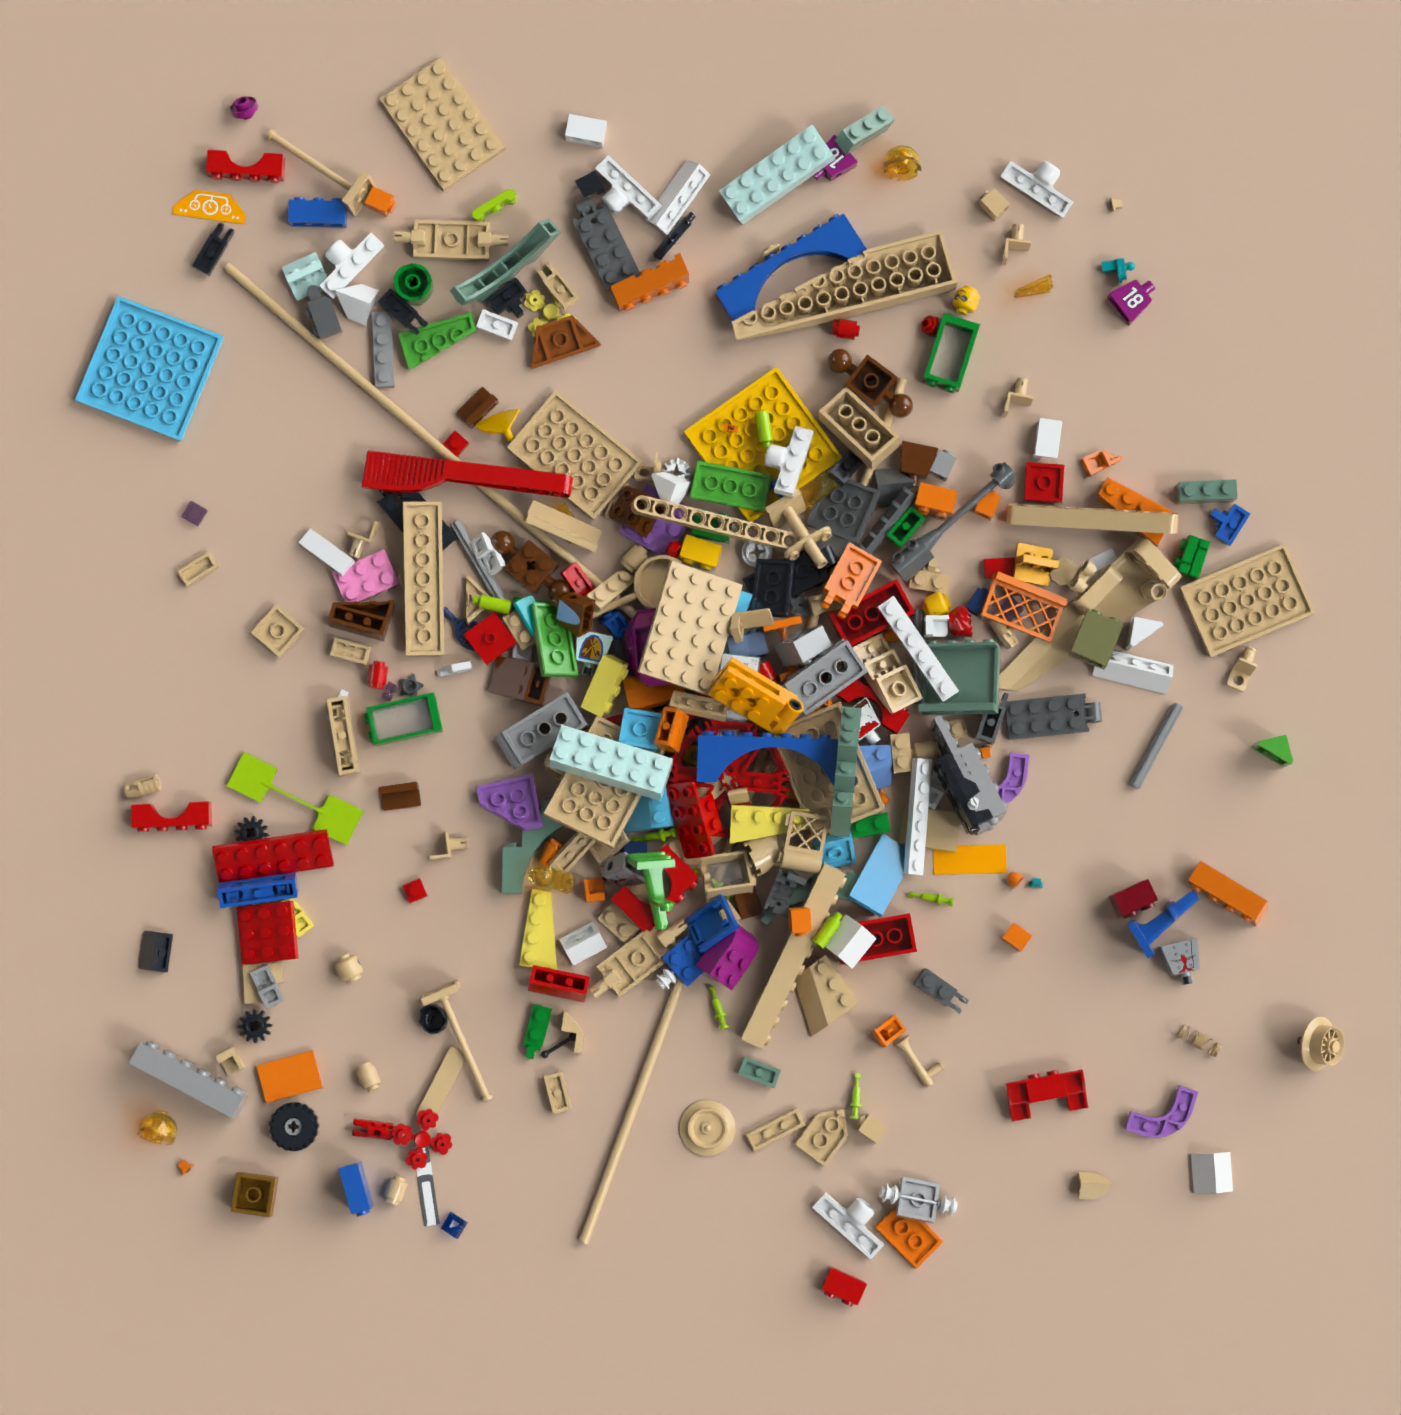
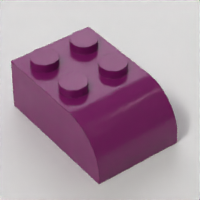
M739 925L737 930L705 951L696 966L732 991L754 960L758 951V941L755 936Z

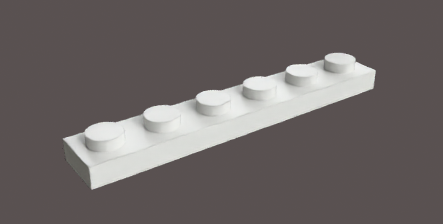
M892 596L879 605L877 608L940 700L944 702L959 692L896 598Z
M912 759L904 874L923 875L932 759Z

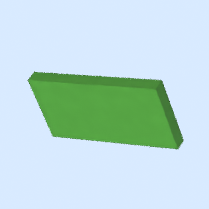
M697 461L690 499L765 513L772 475Z
M551 603L530 604L541 676L577 677L579 674L572 633L557 622V608L552 606Z

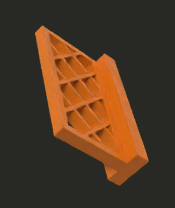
M999 571L993 573L992 582L980 616L1051 643L1063 607L1066 606L1068 599ZM996 585L1002 587L1005 593L1004 596L998 599L994 594ZM1017 593L1023 602L1014 606L1010 595ZM1007 597L1011 608L1002 611L998 601ZM1031 600L1037 601L1040 609L1031 612L1027 602ZM995 603L999 613L995 615L986 613L988 606ZM1024 604L1028 615L1020 618L1015 608ZM1048 607L1057 609L1055 617L1051 619L1048 618L1045 609ZM1012 610L1016 620L1013 622L1007 621L1003 613ZM1041 611L1045 622L1037 625L1033 614ZM1030 617L1034 627L1030 629L1024 628L1021 622L1022 619ZM1047 623L1050 629L1048 637L1042 635L1038 627Z

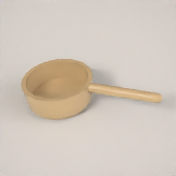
M658 555L647 559L640 565L635 574V592L612 601L599 612L594 609L593 618L636 599L648 609L656 608L670 561L683 563L667 555Z

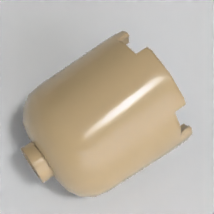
M778 834L740 843L741 846L745 847L742 851L746 850L747 856L752 859V866L755 869L753 874L756 877L780 865V863H777L779 851L783 852L785 837H781Z

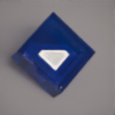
M450 1212L441 1229L458 1239L468 1222L455 1213Z

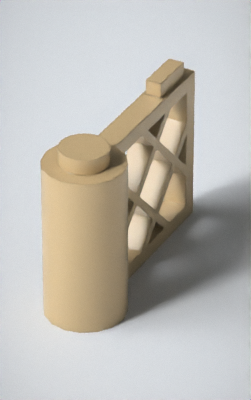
M791 810L790 814L786 813L784 825H787L788 829L783 852L779 851L777 860L781 868L816 874L820 873L830 817ZM794 816H803L807 823L797 829L793 824ZM816 819L824 820L823 828L816 832L811 823ZM809 825L814 834L804 840L799 831ZM798 833L803 842L798 846L789 845L790 837ZM817 837L820 841L819 850L811 849L807 842Z

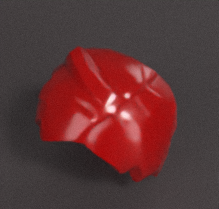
M957 606L949 613L948 627L950 632L957 637H973L971 615L965 606Z

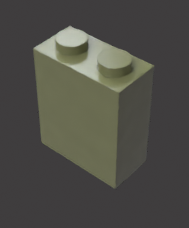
M1087 610L1069 656L1104 670L1108 665L1124 624L1120 623V620L1117 618L1103 616L1098 610Z

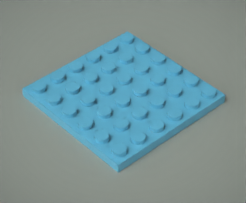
M118 296L75 401L182 442L224 336Z

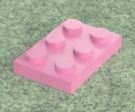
M385 549L354 562L344 576H341L336 571L332 572L345 602H362L400 585Z

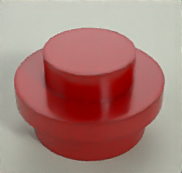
M675 540L673 543L670 542L666 548L667 556L678 557L682 549L679 541Z

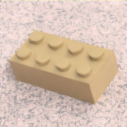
M847 386L819 410V421L871 470L899 447L900 437Z

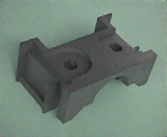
M779 869L763 909L767 910L768 907H771L774 913L788 918V911L786 909L796 885L805 886L807 878L804 879L794 875L790 871L785 876L782 875L783 870Z

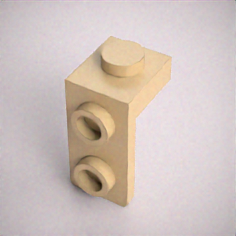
M769 608L734 613L731 624L728 625V631L730 636H733L735 643L743 642L745 628L773 625L774 620Z

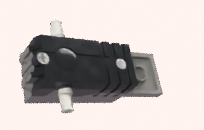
M941 715L935 717L929 729L935 741H937L943 756L937 759L933 769L938 774L937 777L942 782V787L946 790L950 803L966 834L978 836L986 831L993 830L996 824L1002 821L1007 812L1006 801L1000 798L996 782L992 781L989 777V768L986 764L983 765L979 749L974 747L973 743L958 749V741L954 736H951L947 720H943Z

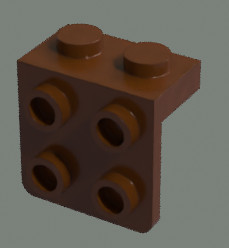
M627 485L609 513V518L631 528L641 537L647 538L657 519L633 513L631 502L640 495L655 497ZM638 500L636 502L637 508L644 510L645 504L643 501ZM656 505V513L661 514L663 508L660 505Z

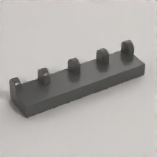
M904 486L899 495L891 502L892 504L881 515L878 522L857 547L872 554L916 498V495Z

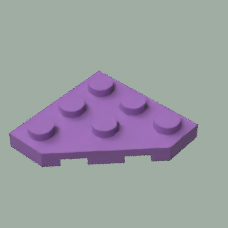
M533 774L476 786L480 807L523 831L543 827Z

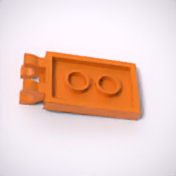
M849 542L822 590L827 595L820 606L827 610L833 600L843 606L837 616L844 619L851 607L856 610L882 561Z

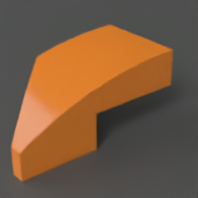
M1102 450L1082 458L1080 462L1088 477L1120 462L1123 458Z

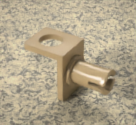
M1018 224L1012 225V239L1006 238L1004 244L1003 266L1007 262L1008 249L1029 251L1031 241L1023 240V224H1020L1019 229Z
M1022 378L1016 379L1015 393L1008 392L1003 418H1006L1009 402L1031 406L1033 396L1026 395L1028 379L1024 378L1022 385Z
M380 521L374 522L369 537L347 531V534L354 538L348 553L349 555L360 558L365 542H374Z
M1245 647L1242 658L1237 660L1231 670L1226 684L1228 687L1242 693L1245 691L1249 678L1257 667V664L1253 663L1257 652L1254 648ZM1235 676L1241 677L1243 684L1236 685L1233 682V678Z
M444 831L446 854L428 856L427 860L450 858L452 850L468 849V843L460 844L468 841L467 836L450 839L448 831Z

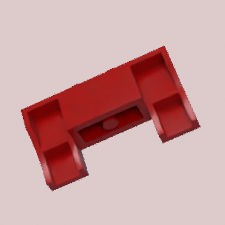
M1082 1069L1064 1073L1052 1070L1047 1071L1046 1076L1040 1077L1039 1073L1027 1075L1028 1079L1005 1083L1011 1122L1031 1118L1029 1103L1066 1097L1069 1111L1089 1108Z

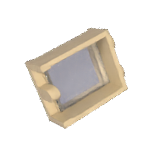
M746 850L700 858V868L707 900L720 894L728 896L753 892V886H756L755 875L751 874L752 859L747 856Z

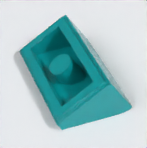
M530 595L513 604L531 636H535L530 604L536 603V601Z

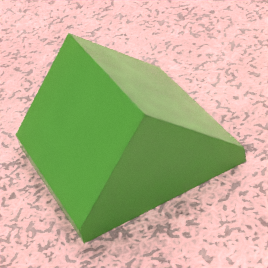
M1287 735L1262 740L1251 747L1282 767H1287L1293 763Z

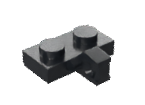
M515 277L488 297L486 302L497 315L505 310L508 313L513 311L519 319L524 315V311L519 306L522 304L520 299L528 294V292Z

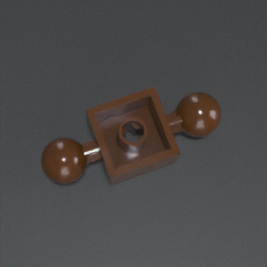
M836 349L830 353L828 357L830 369L836 373L846 372L849 374L850 378L844 384V388L847 386L871 410L875 411L881 401L884 400L889 404V410L895 417L904 418L912 412L913 402L908 395H895L890 391L898 377L876 360L866 355L857 367L852 363V357L848 351ZM873 380L874 386H868L867 381Z
M498 531L492 535L491 543L493 548L501 555L507 554L512 558L504 567L505 572L530 593L535 595L543 585L548 588L551 600L555 596L561 597L572 592L564 580H555L551 577L558 569V563L531 540L528 539L519 550L514 546V538L509 532ZM535 564L536 569L528 571V565Z

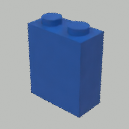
M362 1161L339 1168L351 1214L356 1213L357 1217L368 1214L370 1209L374 1207Z

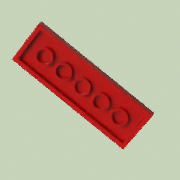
M327 829L212 846L219 883L334 866Z

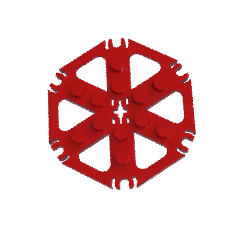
M710 720L712 728H710L708 721H705L706 730H700L698 725L695 726L696 731L701 735L702 731H714V735H718L720 729H736L743 732H753V736H761L757 733L759 725L755 726L754 730L751 731L755 723ZM692 728L681 744L679 753H675L672 757V765L675 768L672 767L671 771L674 776L668 778L667 782L681 783L694 781L696 787L710 788L706 794H711L714 790L712 784L697 782V767L685 766L681 762L682 756L691 743L698 742V735ZM767 747L777 765V770L773 773L746 771L760 749L743 754L725 768V773L733 777L731 780L733 789L746 787L748 791L772 793L775 799L771 807H780L788 793L780 792L781 790L789 791L788 787L782 786V782L785 780L790 781V778L782 777V775L790 774L777 747ZM723 772L720 775L721 777L718 778L722 785L720 791L724 786H726L727 791L722 792L714 800L717 811L725 800H727L730 808L732 806L728 797V791L732 789L730 785L722 782L724 779ZM744 802V803H739V804H734V805H751V804H750V802ZM722 829L723 831L712 836L730 838V829Z

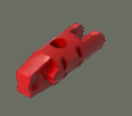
M354 1119L353 1125L365 1127L368 1130L354 1129L352 1130V1136L391 1140L394 1137L392 1136V1131L396 1129V1126L388 1122Z

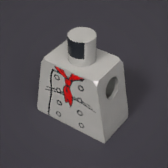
M627 852L606 859L605 868L601 872L604 881L610 880L622 887L624 885L645 884L643 871L635 869L627 862Z
M1197 938L1160 946L1159 950L1171 976L1180 974L1182 985L1193 983L1191 971L1200 969Z

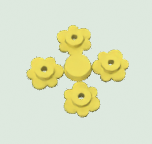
M533 290L531 293L526 294L524 302L525 307L531 308L533 312L537 311V309H543L544 318L540 320L534 318L533 323L528 325V329L532 332L533 337H535L536 327L548 323L547 320L553 321L570 316L569 313L565 314V316H559L560 311L558 307H561V305L553 295L554 304L545 306V296L540 295L538 290Z

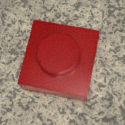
M454 431L442 445L456 457H459L470 443L458 432Z
M421 878L402 885L410 904L428 896Z

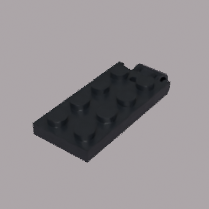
M378 490L384 496L383 499L377 501L378 505L402 532L403 502H427L419 492L396 493ZM396 496H400L401 500L397 501ZM442 520L443 551L458 537Z
M831 546L820 549L828 562L820 569L816 566L815 568L810 567L814 563L805 549L799 553V557L794 560L795 570L791 598L828 581L830 575H828L826 570L833 568L838 562ZM755 573L743 578L749 593L752 595Z

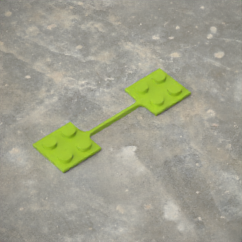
M243 752L227 787L260 803L268 790H276L318 812V818L312 829L316 831L327 829L330 838L345 845L348 844L364 812L363 810L329 794L324 806L321 808L304 802L273 786L272 781L278 768Z

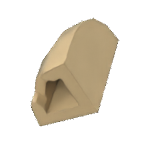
M1078 1172L1077 1181L1080 1182L1078 1190L1079 1199H1098L1104 1196L1112 1186L1110 1180L1101 1174Z

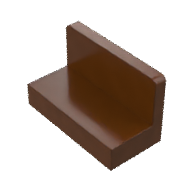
M482 387L457 411V415L473 429L476 424L499 404V401L493 394L491 395Z
M418 782L379 787L384 811L421 806Z
M743 879L730 882L731 886L744 884ZM753 886L752 893L734 895L741 920L760 915L763 912L755 886Z

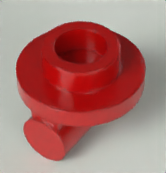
M926 316L921 323L922 332L928 334V336L935 337L938 317Z

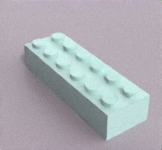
M810 125L723 187L719 192L738 220L744 225L836 158L815 127Z
M561 725L549 759L551 768L658 801L662 799L673 764L672 758L565 725Z

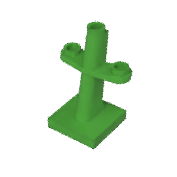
M664 851L627 854V862L635 869L643 871L647 898L650 902L655 929H666L668 925L666 911H671L674 905L672 901L666 900L664 897L662 871L664 868L675 867V859H671L670 855H665Z

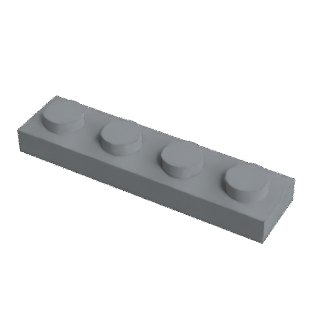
M372 312L375 387L393 388L395 387L392 315L388 312Z

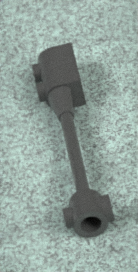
M1005 462L995 464L993 472L990 474L992 480L937 529L916 540H909L906 544V549L893 554L892 561L889 564L905 582L934 558L930 550L942 534L997 485L1001 489L1013 487L1016 474Z

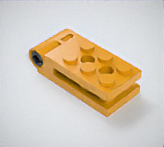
M733 657L714 678L711 684L712 688L708 693L710 697L776 736L784 733L804 709L801 701L797 699V695Z

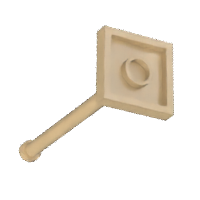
M273 129L266 135V139L274 141L348 190L342 202L348 212L354 217L364 206L372 187L377 188L371 175L366 171H363L352 185L277 135Z
M456 980L422 995L421 1001L423 1006L437 1000L441 1002L482 1096L481 1101L485 1102L493 1097L488 1093L448 1001L449 995L460 991L461 986L459 981Z

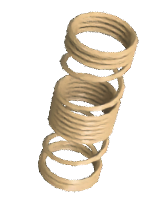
M1184 1024L1178 1033V1038L1181 1039L1185 1034L1186 1029L1189 1028L1188 1036L1186 1039L1187 1042L1189 1038L1195 1032H1197V1030L1189 1036L1190 1027H1187V1025ZM1197 1032L1192 1045L1198 1049L1201 1047L1202 1050L1212 1040L1208 1054L1212 1051L1211 1056L1216 1057L1222 1048V1044L1216 1042L1212 1048L1213 1039L1211 1038L1205 1043L1207 1036Z

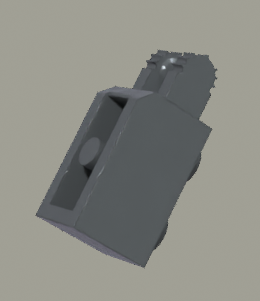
M310 285L307 290L311 301L307 302L309 307L305 309L308 317H313L315 325H312L315 336H319L322 340L342 333L331 299L327 296H321L316 285Z
M1004 692L1002 695L1001 703L998 705V714H982L974 737L975 740L989 745L995 743L1006 710L1005 704L1009 693Z
M927 968L923 969L914 982L915 986L942 1005L950 1007L959 1014L962 1010L959 1006L950 1002L955 996L962 1003L967 1004L969 1002L967 998L957 992L956 988Z

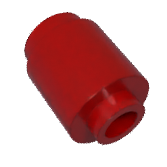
M834 320L832 335H836V338L854 340L855 336L859 337L860 325H857V321Z
M374 661L373 664H369L367 678L369 688L384 689L388 674V666H385V662Z

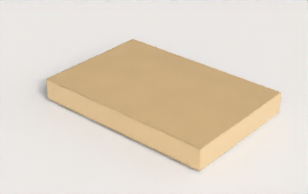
M904 805L899 843L905 845L909 809L907 805ZM928 809L925 848L956 852L960 829V820L956 813Z

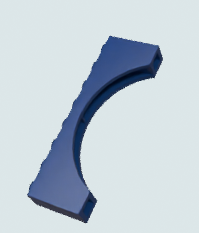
M843 213L840 216L836 214L829 219L827 224L816 226L809 235L803 234L798 237L796 243L792 245L789 243L783 246L778 254L772 253L767 256L765 262L760 265L758 263L752 265L747 273H739L729 284L723 283L718 286L715 297L732 322L751 311H755L756 301L763 285L782 265L801 257L813 255L830 256L847 262L850 258L862 254L867 248L845 214Z
M702 731V735H698L697 782H717L725 768L743 754L761 748L779 747L800 752L814 760L826 772L834 786L839 738L831 739V735H819V738H811V734H800V738L792 737V734L780 733V737H772V733H761V736H753V732H741V736H733V732H722V735H714V731Z

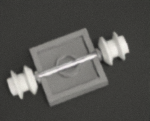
M901 1177L899 1192L896 1185L889 1188L888 1183L884 1187L881 1186L879 1198H882L883 1203L886 1199L890 1200L891 1204L898 1200L895 1216L928 1223H935L937 1208L940 1214L947 1211L948 1215L951 1216L952 1213L956 1212L958 1205L954 1197L947 1200L946 1195L938 1200L940 1184L908 1177Z

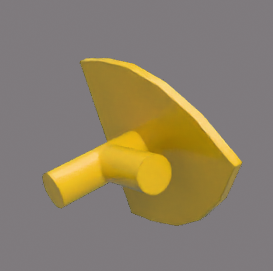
M520 408L494 414L475 426L480 431L490 433L491 435L504 433L507 441H512L514 436L510 427Z

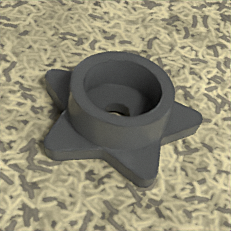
M801 593L796 599H791V615L799 613L807 617L809 604L803 593Z
M412 674L408 679L399 680L403 686L400 693L402 696L410 694L412 697L417 696V690L424 686L416 681L415 674Z

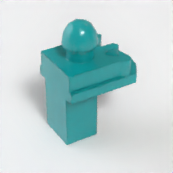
M1124 258L1101 262L1103 274L1118 271L1120 284L1123 283L1122 280L1127 279L1126 271H1132L1136 267L1134 262L1125 263Z

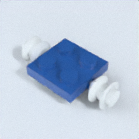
M691 932L661 957L671 968L670 971L662 969L663 974L661 976L656 975L658 978L656 982L662 989L666 987L669 990L671 982L676 984V978L674 977L676 975L688 987L704 972L696 964L705 952L699 951Z

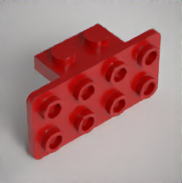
M694 781L666 785L667 796L684 857L692 859L714 855L715 851L710 836L723 830L713 794H706L699 798Z

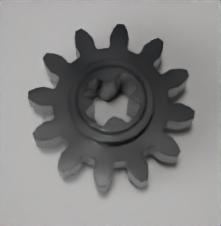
M252 816L251 821L244 817V824L237 823L241 829L234 831L240 834L236 841L263 839L270 836L264 832L269 827L267 825L261 826L263 820L260 819L256 822L255 816ZM255 828L254 833L256 834V836H251L249 838L250 834L248 833V831L250 829L253 830Z
M253 1009L252 1015L246 1011L245 1015L247 1017L239 1018L243 1025H238V1028L244 1030L240 1033V1036L247 1035V1042L253 1038V1042L258 1043L259 1037L262 1041H265L264 1034L271 1035V1032L267 1030L268 1027L273 1026V1024L267 1023L271 1017L267 1016L264 1018V1010L257 1014V1009ZM258 1021L260 1028L253 1031L251 1024Z

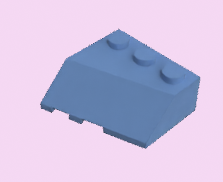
M891 745L859 746L877 790L890 786L892 779Z

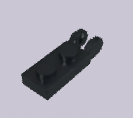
M219 223L213 234H210L192 265L193 268L208 276L211 275L234 235L235 230L231 228L227 231L223 240L219 238L224 229L223 223Z
M391 288L377 301L382 308L416 336L420 332L411 324L414 319L423 327L428 325L418 312Z
M849 450L829 471L827 476L843 487L864 462Z

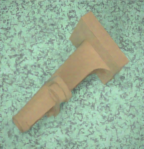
M798 488L795 489L793 498L784 496L765 508L773 528H778L787 522L799 542L785 551L784 556L787 560H796L799 557V553L805 549L815 566L819 569L828 563L815 542L830 539L832 530L829 526H826L809 534L798 517L799 514L807 510Z

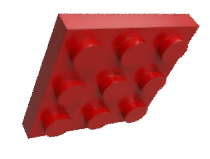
M293 901L236 907L242 965L299 959Z

